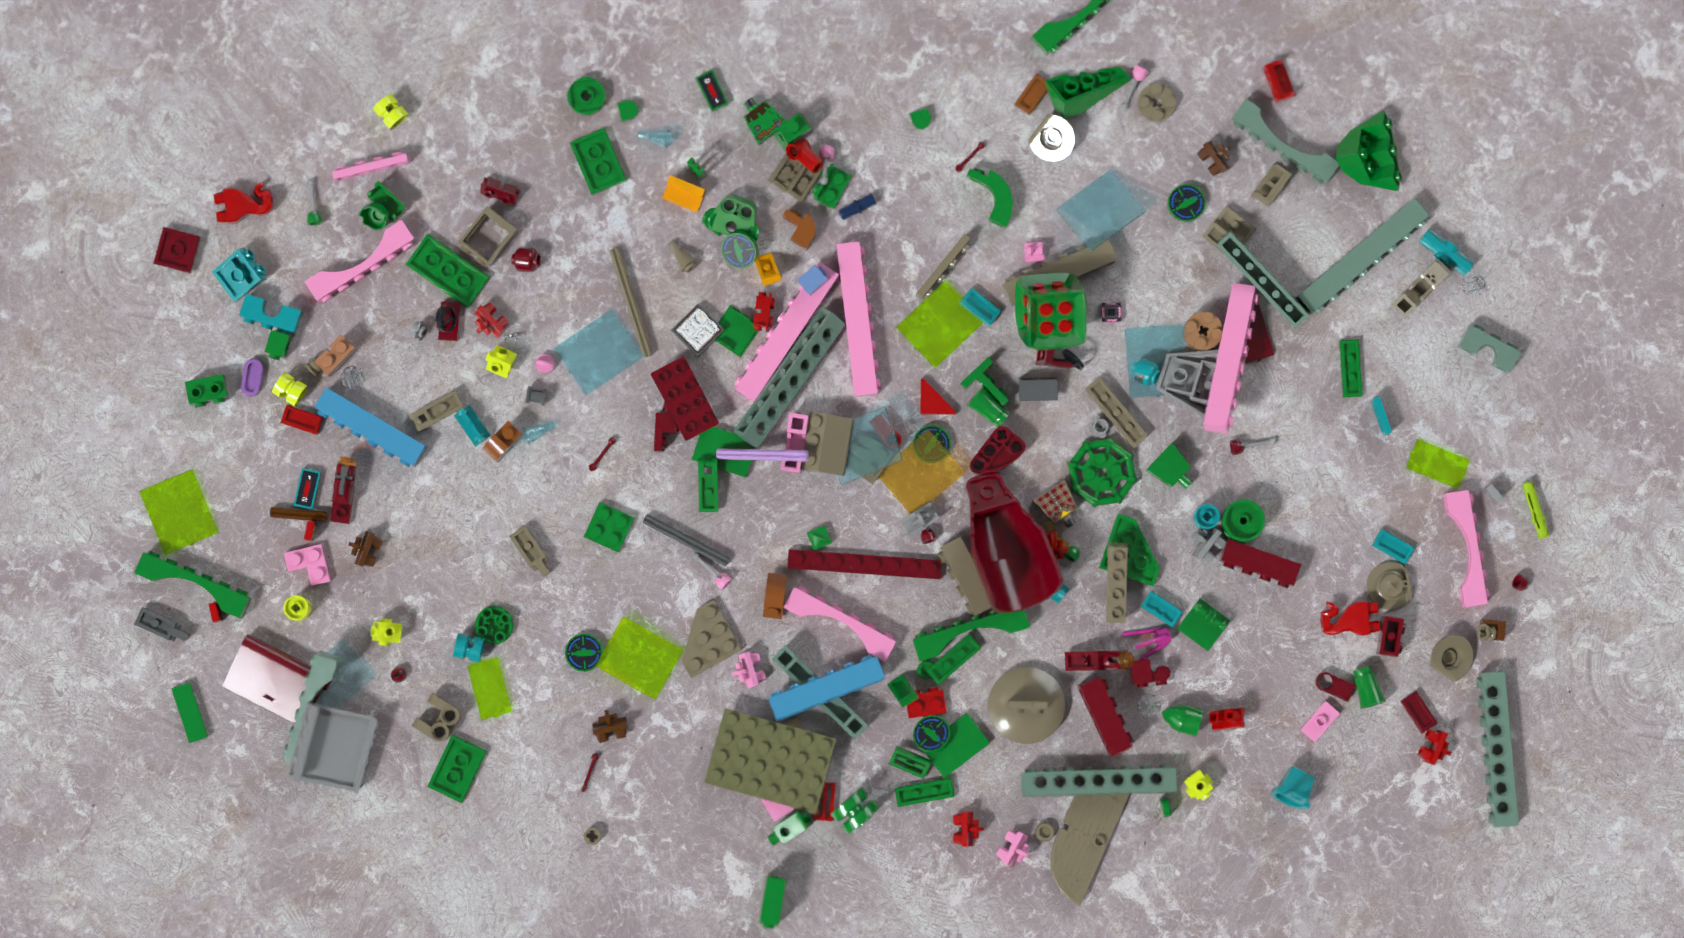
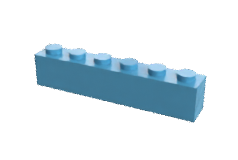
M325 388L315 405V408L318 409L317 414L326 419L328 416L334 418V424L341 428L349 427L351 434L358 438L361 435L368 439L367 443L375 448L378 445L383 447V452L393 458L394 455L400 457L399 462L407 467H410V465L416 466L427 448L425 445L328 388Z
M870 655L862 658L861 663L854 665L852 662L844 665L840 671L830 670L822 678L818 679V676L808 679L807 683L801 686L800 683L794 684L789 687L790 690L783 693L782 690L776 691L771 694L772 697L768 701L778 722L884 681L885 676L877 656L872 658Z

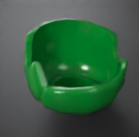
M377 202L366 204L359 213V217L363 219V225L377 231L385 228L390 219L387 208Z

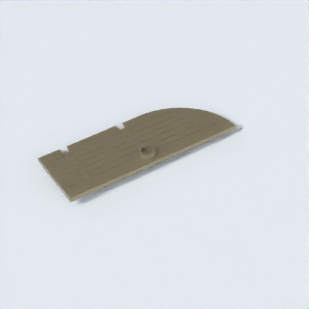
M1095 776L1093 779L1094 783L1098 786L1103 785V778ZM1113 779L1114 784H1116V785H1121V784H1122L1121 782H1119V781ZM1130 794L1074 796L1063 820V823L1069 825L1067 831L1060 828L1052 846L1050 865L1054 881L1059 890L1068 900L1079 907Z

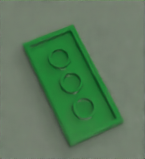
M426 234L405 264L468 309L490 279L487 274L429 234Z

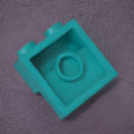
M245 247L237 249L212 271L234 302L239 301L250 290L255 289L267 279L265 268L255 262L253 259L255 258L254 253Z

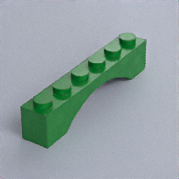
M1091 0L1076 15L1066 20L1045 23L1032 35L1031 40L1046 56L1050 52L1054 54L1061 47L1059 44L1063 40L1067 42L1075 34L1073 31L1077 27L1081 29L1088 22L1087 18L1091 14L1095 16L1102 9L1101 5L1105 1L1109 3L1111 0Z
M153 551L142 553L134 571L135 574L151 581L168 578H181L192 581L207 590L218 602L223 612L243 619L252 599L247 596L248 592L239 588L237 591L230 589L231 585L220 581L218 584L212 581L213 577L207 574L197 575L194 573L195 569L184 566L183 569L177 566L178 562L172 559L162 560L159 558L160 554Z
M1025 610L1013 613L990 611V616L982 618V615L971 617V622L964 623L961 620L952 623L953 627L945 629V626L935 628L934 633L929 635L926 632L916 634V639H913L918 660L920 662L938 656L953 638L969 630L994 628L1014 633L1030 628Z

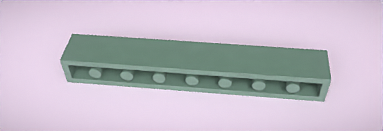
M1414 198L1301 292L1296 299L1310 315L1314 312L1317 315L1325 308L1323 305L1328 300L1333 302L1340 296L1338 292L1342 288L1347 290L1354 284L1353 279L1355 277H1363L1369 271L1367 267L1372 263L1376 266L1384 259L1382 255L1386 251L1390 254L1398 247L1396 244L1401 239L1406 241L1413 235L1411 231L1415 227L1420 229L1427 223L1425 219L1429 216L1428 213Z

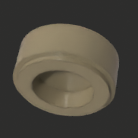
M1043 822L1037 825L1035 835L1040 841L1048 842L1054 837L1055 831L1051 824Z

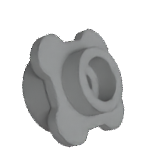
M423 321L415 322L411 329V335L415 339L418 338V341H421L427 335L428 324H424Z
M1096 416L1095 422L1089 427V431L1098 434L1099 438H1105L1106 432L1112 427L1110 421L1102 419L1101 416Z

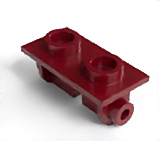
M485 177L483 183L481 182L480 194L488 198L501 200L505 204H517V196L519 197L521 192L518 186L505 182L504 187L501 188L502 181L491 177Z

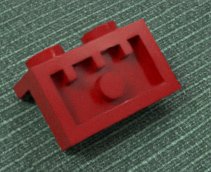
M939 687L927 688L928 692L926 693L914 690L919 698L907 705L908 719L947 713L944 691L939 690Z

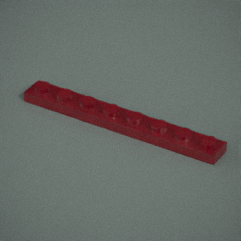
M789 549L787 569L941 580L942 561Z

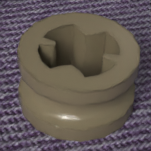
M311 358L309 363L304 364L315 377L318 371H322Z
M1481 624L1477 632L1478 638L1481 641H1493L1496 637L1495 626L1492 624Z
M594 827L587 829L584 832L585 842L590 845L597 844L601 840L600 830ZM590 831H595V834L598 835L594 842H591L590 838L587 837V834L591 833Z

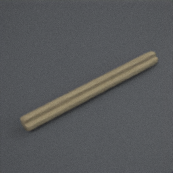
M618 247L610 250L611 258L643 357L651 356L653 352L620 249Z

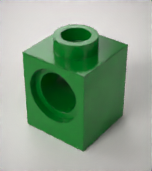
M271 330L264 351L269 354L268 358L278 361L280 357L285 359L292 337Z

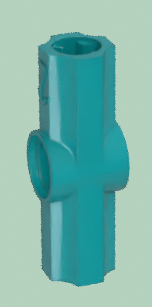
M1428 229L1419 240L1420 244L1434 253L1436 259H1439L1445 265H1449L1462 276H1465L1475 264L1459 252L1458 247L1452 242L1442 239L1431 229Z

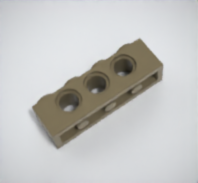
M1108 542L1106 623H1126L1128 543Z

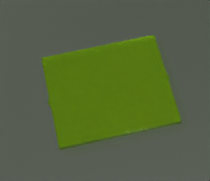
M946 280L896 326L901 334L914 346V349L918 350L934 368H937L984 323L959 304L963 298Z
M193 469L139 491L165 555L219 533Z
M623 616L612 637L608 639V644L595 667L656 700L667 678L671 676V671L682 654L683 649Z

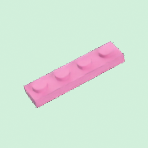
M397 152L393 153L390 158L385 159L384 156L374 158L373 162L366 163V161H360L355 163L353 167H337L336 171L332 172L333 179L337 182L410 164L407 154Z

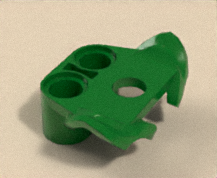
M726 195L716 208L708 209L702 217V224L718 236H721L722 233L725 235L731 233L726 228V224L729 221H733L736 224L737 228L735 231H744L756 241L759 236V227L755 223V215L758 210L757 205L753 201L738 195ZM726 200L733 201L734 208L727 207ZM743 208H751L752 214H745Z

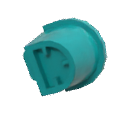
M1294 766L1290 767L1280 784L1273 788L1271 795L1287 806L1296 809H1308L1311 805L1309 799L1315 777Z

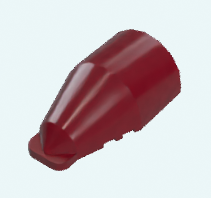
M990 472L970 478L966 483V493L969 498L971 557L992 610L998 613H1013L1029 609L1048 600L1060 590L1064 583V578L1044 529L1038 526L1029 512L1025 511L1020 501L1007 488L1003 477L999 473Z

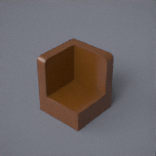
M1480 620V625L1492 624L1495 626V641H1505L1506 621Z

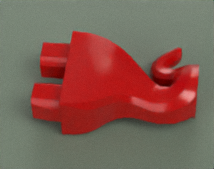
M263 182L255 186L254 195L257 198L263 199L262 204L257 203L248 194L236 188L223 189V192L214 194L215 205L225 204L226 209L225 211L216 212L217 222L229 223L231 225L241 222L248 215L262 216L269 214L274 210L271 190H261L264 185Z
M1361 601L1350 604L1334 624L1330 622V619L1339 612L1336 604L1326 602V605L1331 609L1320 612L1322 632L1328 635H1337L1344 631H1350L1356 635L1364 636L1380 631L1379 621L1369 622L1368 614L1378 613L1377 603Z

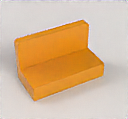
M670 175L662 198L693 212H698L706 191L703 188Z

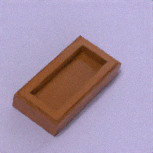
M1036 73L1014 105L1030 116L1048 91L1045 85L1046 80Z

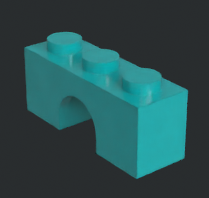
M249 294L245 295L239 314L240 317L244 318V322L253 325L255 322L262 323L261 327L269 330H272L273 327L278 328L280 333L291 335V333L297 334L303 315L301 310L282 305L281 311L277 316L268 317L265 313L267 303L265 299Z

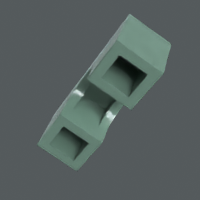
M1476 324L1467 327L1457 346L1473 356L1478 353L1482 346L1490 347L1494 351V360L1491 365L1507 374L1511 373L1521 354L1517 350L1518 347L1509 342L1508 344L1500 341L1501 338L1499 336L1485 333L1484 328Z

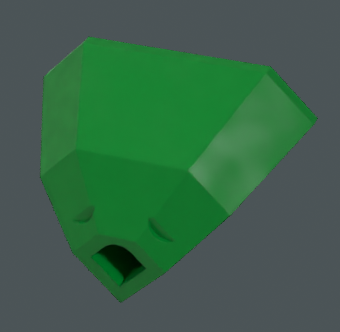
M1385 111L1376 114L1351 129L1339 143L1336 159L1342 172L1359 184L1398 191L1400 182H1402V175L1398 166L1397 147L1394 143L1392 120L1387 117Z

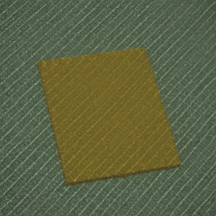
M927 429L886 465L879 478L893 493V496L912 514L929 502L931 503L960 478L965 471L949 454L948 449H945L930 430Z

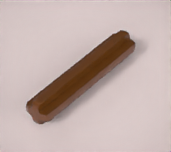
M271 507L270 517L325 522L327 520V512Z

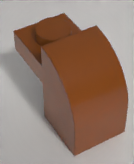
M786 209L782 215L783 218L797 227L790 241L807 251L815 238V222L808 213L802 219L799 212L794 209L791 211Z
M507 421L496 434H493L482 449L498 463L510 450V447L520 438L522 433Z
M768 573L763 617L782 619L787 575Z

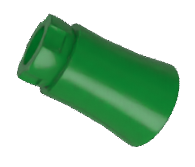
M982 386L966 405L996 427H999L1010 414L989 393L985 386Z
M1371 666L1353 671L1359 695L1360 709L1386 702Z

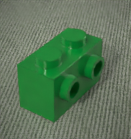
M223 374L185 382L189 405H194L195 408L205 407L208 402H213L214 404L224 403L225 399L230 398L226 377Z

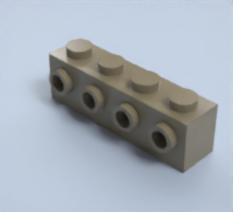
M959 537L938 548L940 560L942 563L946 562L949 568L947 573L950 579H955L958 585L955 588L959 596H963L967 602L964 605L968 613L976 616L991 608L972 557L962 538Z

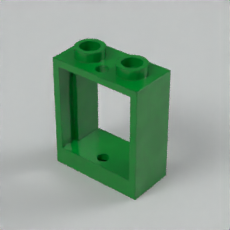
M769 875L766 877L759 923H762L764 928L774 929V926L779 925L786 878Z

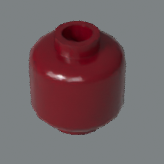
M520 247L515 251V254H512L511 263L518 272H535L540 267L541 255L535 248Z

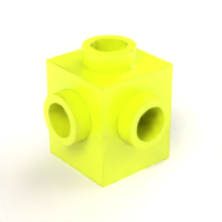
M496 345L494 350H490L486 356L485 361L488 362L486 370L507 379L514 367L518 354Z
M381 618L380 622L374 621V625L371 627L372 641H379L378 645L390 646V642L400 643L402 624L392 623V619Z
M1200 770L1195 771L1183 780L1187 786L1185 791L1191 799L1195 797L1196 800L1200 798L1205 800L1212 794L1210 791L1213 789L1211 786L1213 781L1207 774L1203 775ZM1198 783H1201L1202 788L1200 790L1197 789Z

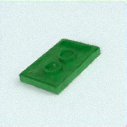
M605 128L569 142L591 195L627 181Z
M713 427L699 435L691 460L698 462V458H705V460L717 458L716 451L718 448H756L746 443L735 433ZM718 459V469L746 478L752 460Z
M967 713L950 725L951 741L944 750L938 753H925L932 760L931 762L943 778L947 777L990 744Z
M452 734L427 787L463 803L487 751Z

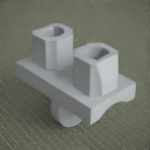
M929 502L900 521L911 537L940 518Z
M1214 528L1209 533L1203 530L1200 535L1194 532L1193 536L1196 540L1192 545L1197 549L1192 556L1211 563L1216 556L1209 550L1211 546L1215 545L1218 549H1221L1227 542L1221 536L1222 532Z

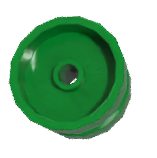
M1238 500L1229 504L1223 510L1221 516L1223 533L1229 539L1239 543L1257 538L1265 525V516L1262 509L1250 500ZM1240 518H1246L1247 521L1244 525L1240 523Z
M862 787L830 814L836 822L841 821L846 816L849 817L842 824V829L847 835L857 827L860 828L880 808L874 800H870L864 806L861 805L868 797V793Z

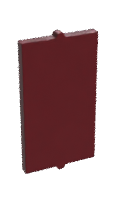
M1259 302L1258 305H1254L1253 311H1256L1255 321L1251 322L1250 325L1252 336L1250 340L1247 339L1246 346L1249 348L1245 363L1256 360L1261 361L1263 358L1274 355Z

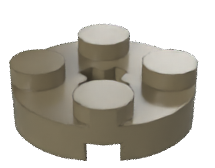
M1154 83L1141 91L1137 103L1138 110L1146 120L1162 122L1167 120L1174 112L1176 99L1171 89L1167 86ZM1152 99H1160L1162 106L1154 108L1152 106Z

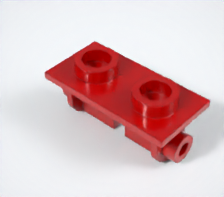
M759 292L756 296L755 309L762 310V313L754 314L753 326L756 331H762V328H766L765 331L768 332V328H772L773 317L770 316V309H774L775 298H772L771 292L770 296H766L765 292Z

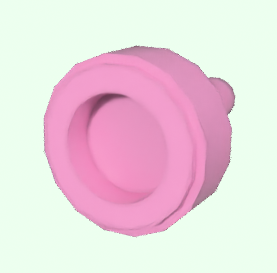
M547 354L540 355L536 360L538 371L543 374L553 371L555 367L554 359Z

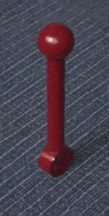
M979 142L978 147L961 164L955 166V170L961 172L963 166L980 149L985 148V143Z
M609 438L608 444L593 464L589 465L590 471L596 470V465L610 446L615 444V438Z
M598 754L591 756L592 762L581 789L584 793L595 762L599 759Z

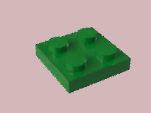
M599 502L583 537L619 553L634 517Z

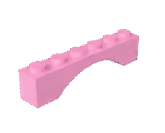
M400 220L385 230L377 249L361 264L344 271H320L306 280L305 283L319 303L321 301L325 303L333 298L332 294L339 291L340 293L349 288L348 284L354 280L355 282L362 280L365 277L364 274L368 271L374 272L379 269L382 262L386 260L389 262L398 256L396 253L412 248L416 240L405 223Z
M1469 490L1443 494L1446 514L1460 528L1468 548L1467 572L1459 588L1462 608L1488 604L1487 600H1490V593L1488 588L1485 589L1484 581H1487L1485 569L1482 570L1481 562L1484 561L1483 553L1478 548L1480 535L1475 530L1477 517L1475 512L1472 513L1471 505H1474L1472 493L1469 494Z
M801 586L798 589L793 588L783 608L800 617L822 615L843 622L860 637L870 655L877 656L878 659L886 662L896 643L893 640V635L885 631L883 634L877 632V627L868 622L866 625L860 623L859 617L852 613L847 616L842 613L843 609L833 604L831 607L825 604L826 600L818 595L815 598L808 595L809 590Z

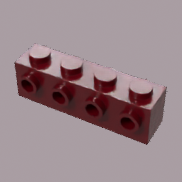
M1231 539L1226 540L1227 542L1220 558V562L1223 563L1224 567L1234 570V567L1240 568L1243 574L1252 576L1253 573L1260 575L1259 579L1266 582L1271 580L1277 581L1278 586L1287 589L1289 586L1295 585L1301 567L1300 563Z

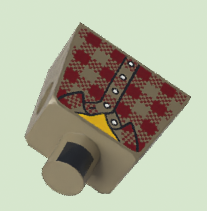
M1065 480L1033 501L1053 524L1061 520L1068 529L1077 523L1071 515L1077 507Z

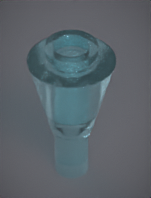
M670 130L650 133L638 131L637 139L649 140V142L667 149L672 144L673 135L670 134Z
M553 421L545 425L522 427V440L530 445L544 435L545 432L556 429V425Z

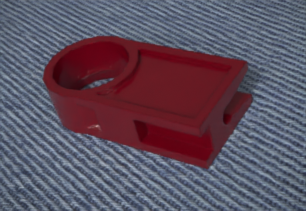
M1328 672L1318 674L1315 679V685L1320 691H1324L1346 702H1349L1356 686ZM1321 675H1329L1331 677L1332 685L1328 689H1322L1319 686L1318 679Z

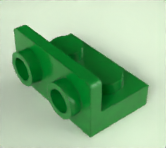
M830 164L827 167L826 178L828 183L825 185L817 183L812 193L815 194L814 200L834 210L851 175Z

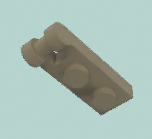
M454 390L410 414L408 417L414 422L415 430L419 433L456 413L464 405ZM422 415H425L426 418H427V421L422 422V420L420 419V417H421Z

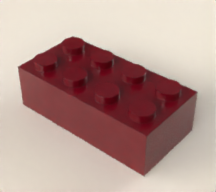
M1097 677L1077 686L1109 757L1133 748L1131 744L1134 742L1133 737L1123 727L1126 725L1122 714H1117L1115 708L1118 705L1113 696L1109 697L1107 690L1110 688L1106 680Z

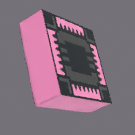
M1121 302L1101 303L1102 323L1121 322Z

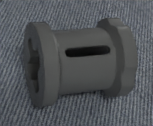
M528 386L525 402L541 403V405L545 406L547 389L539 390Z

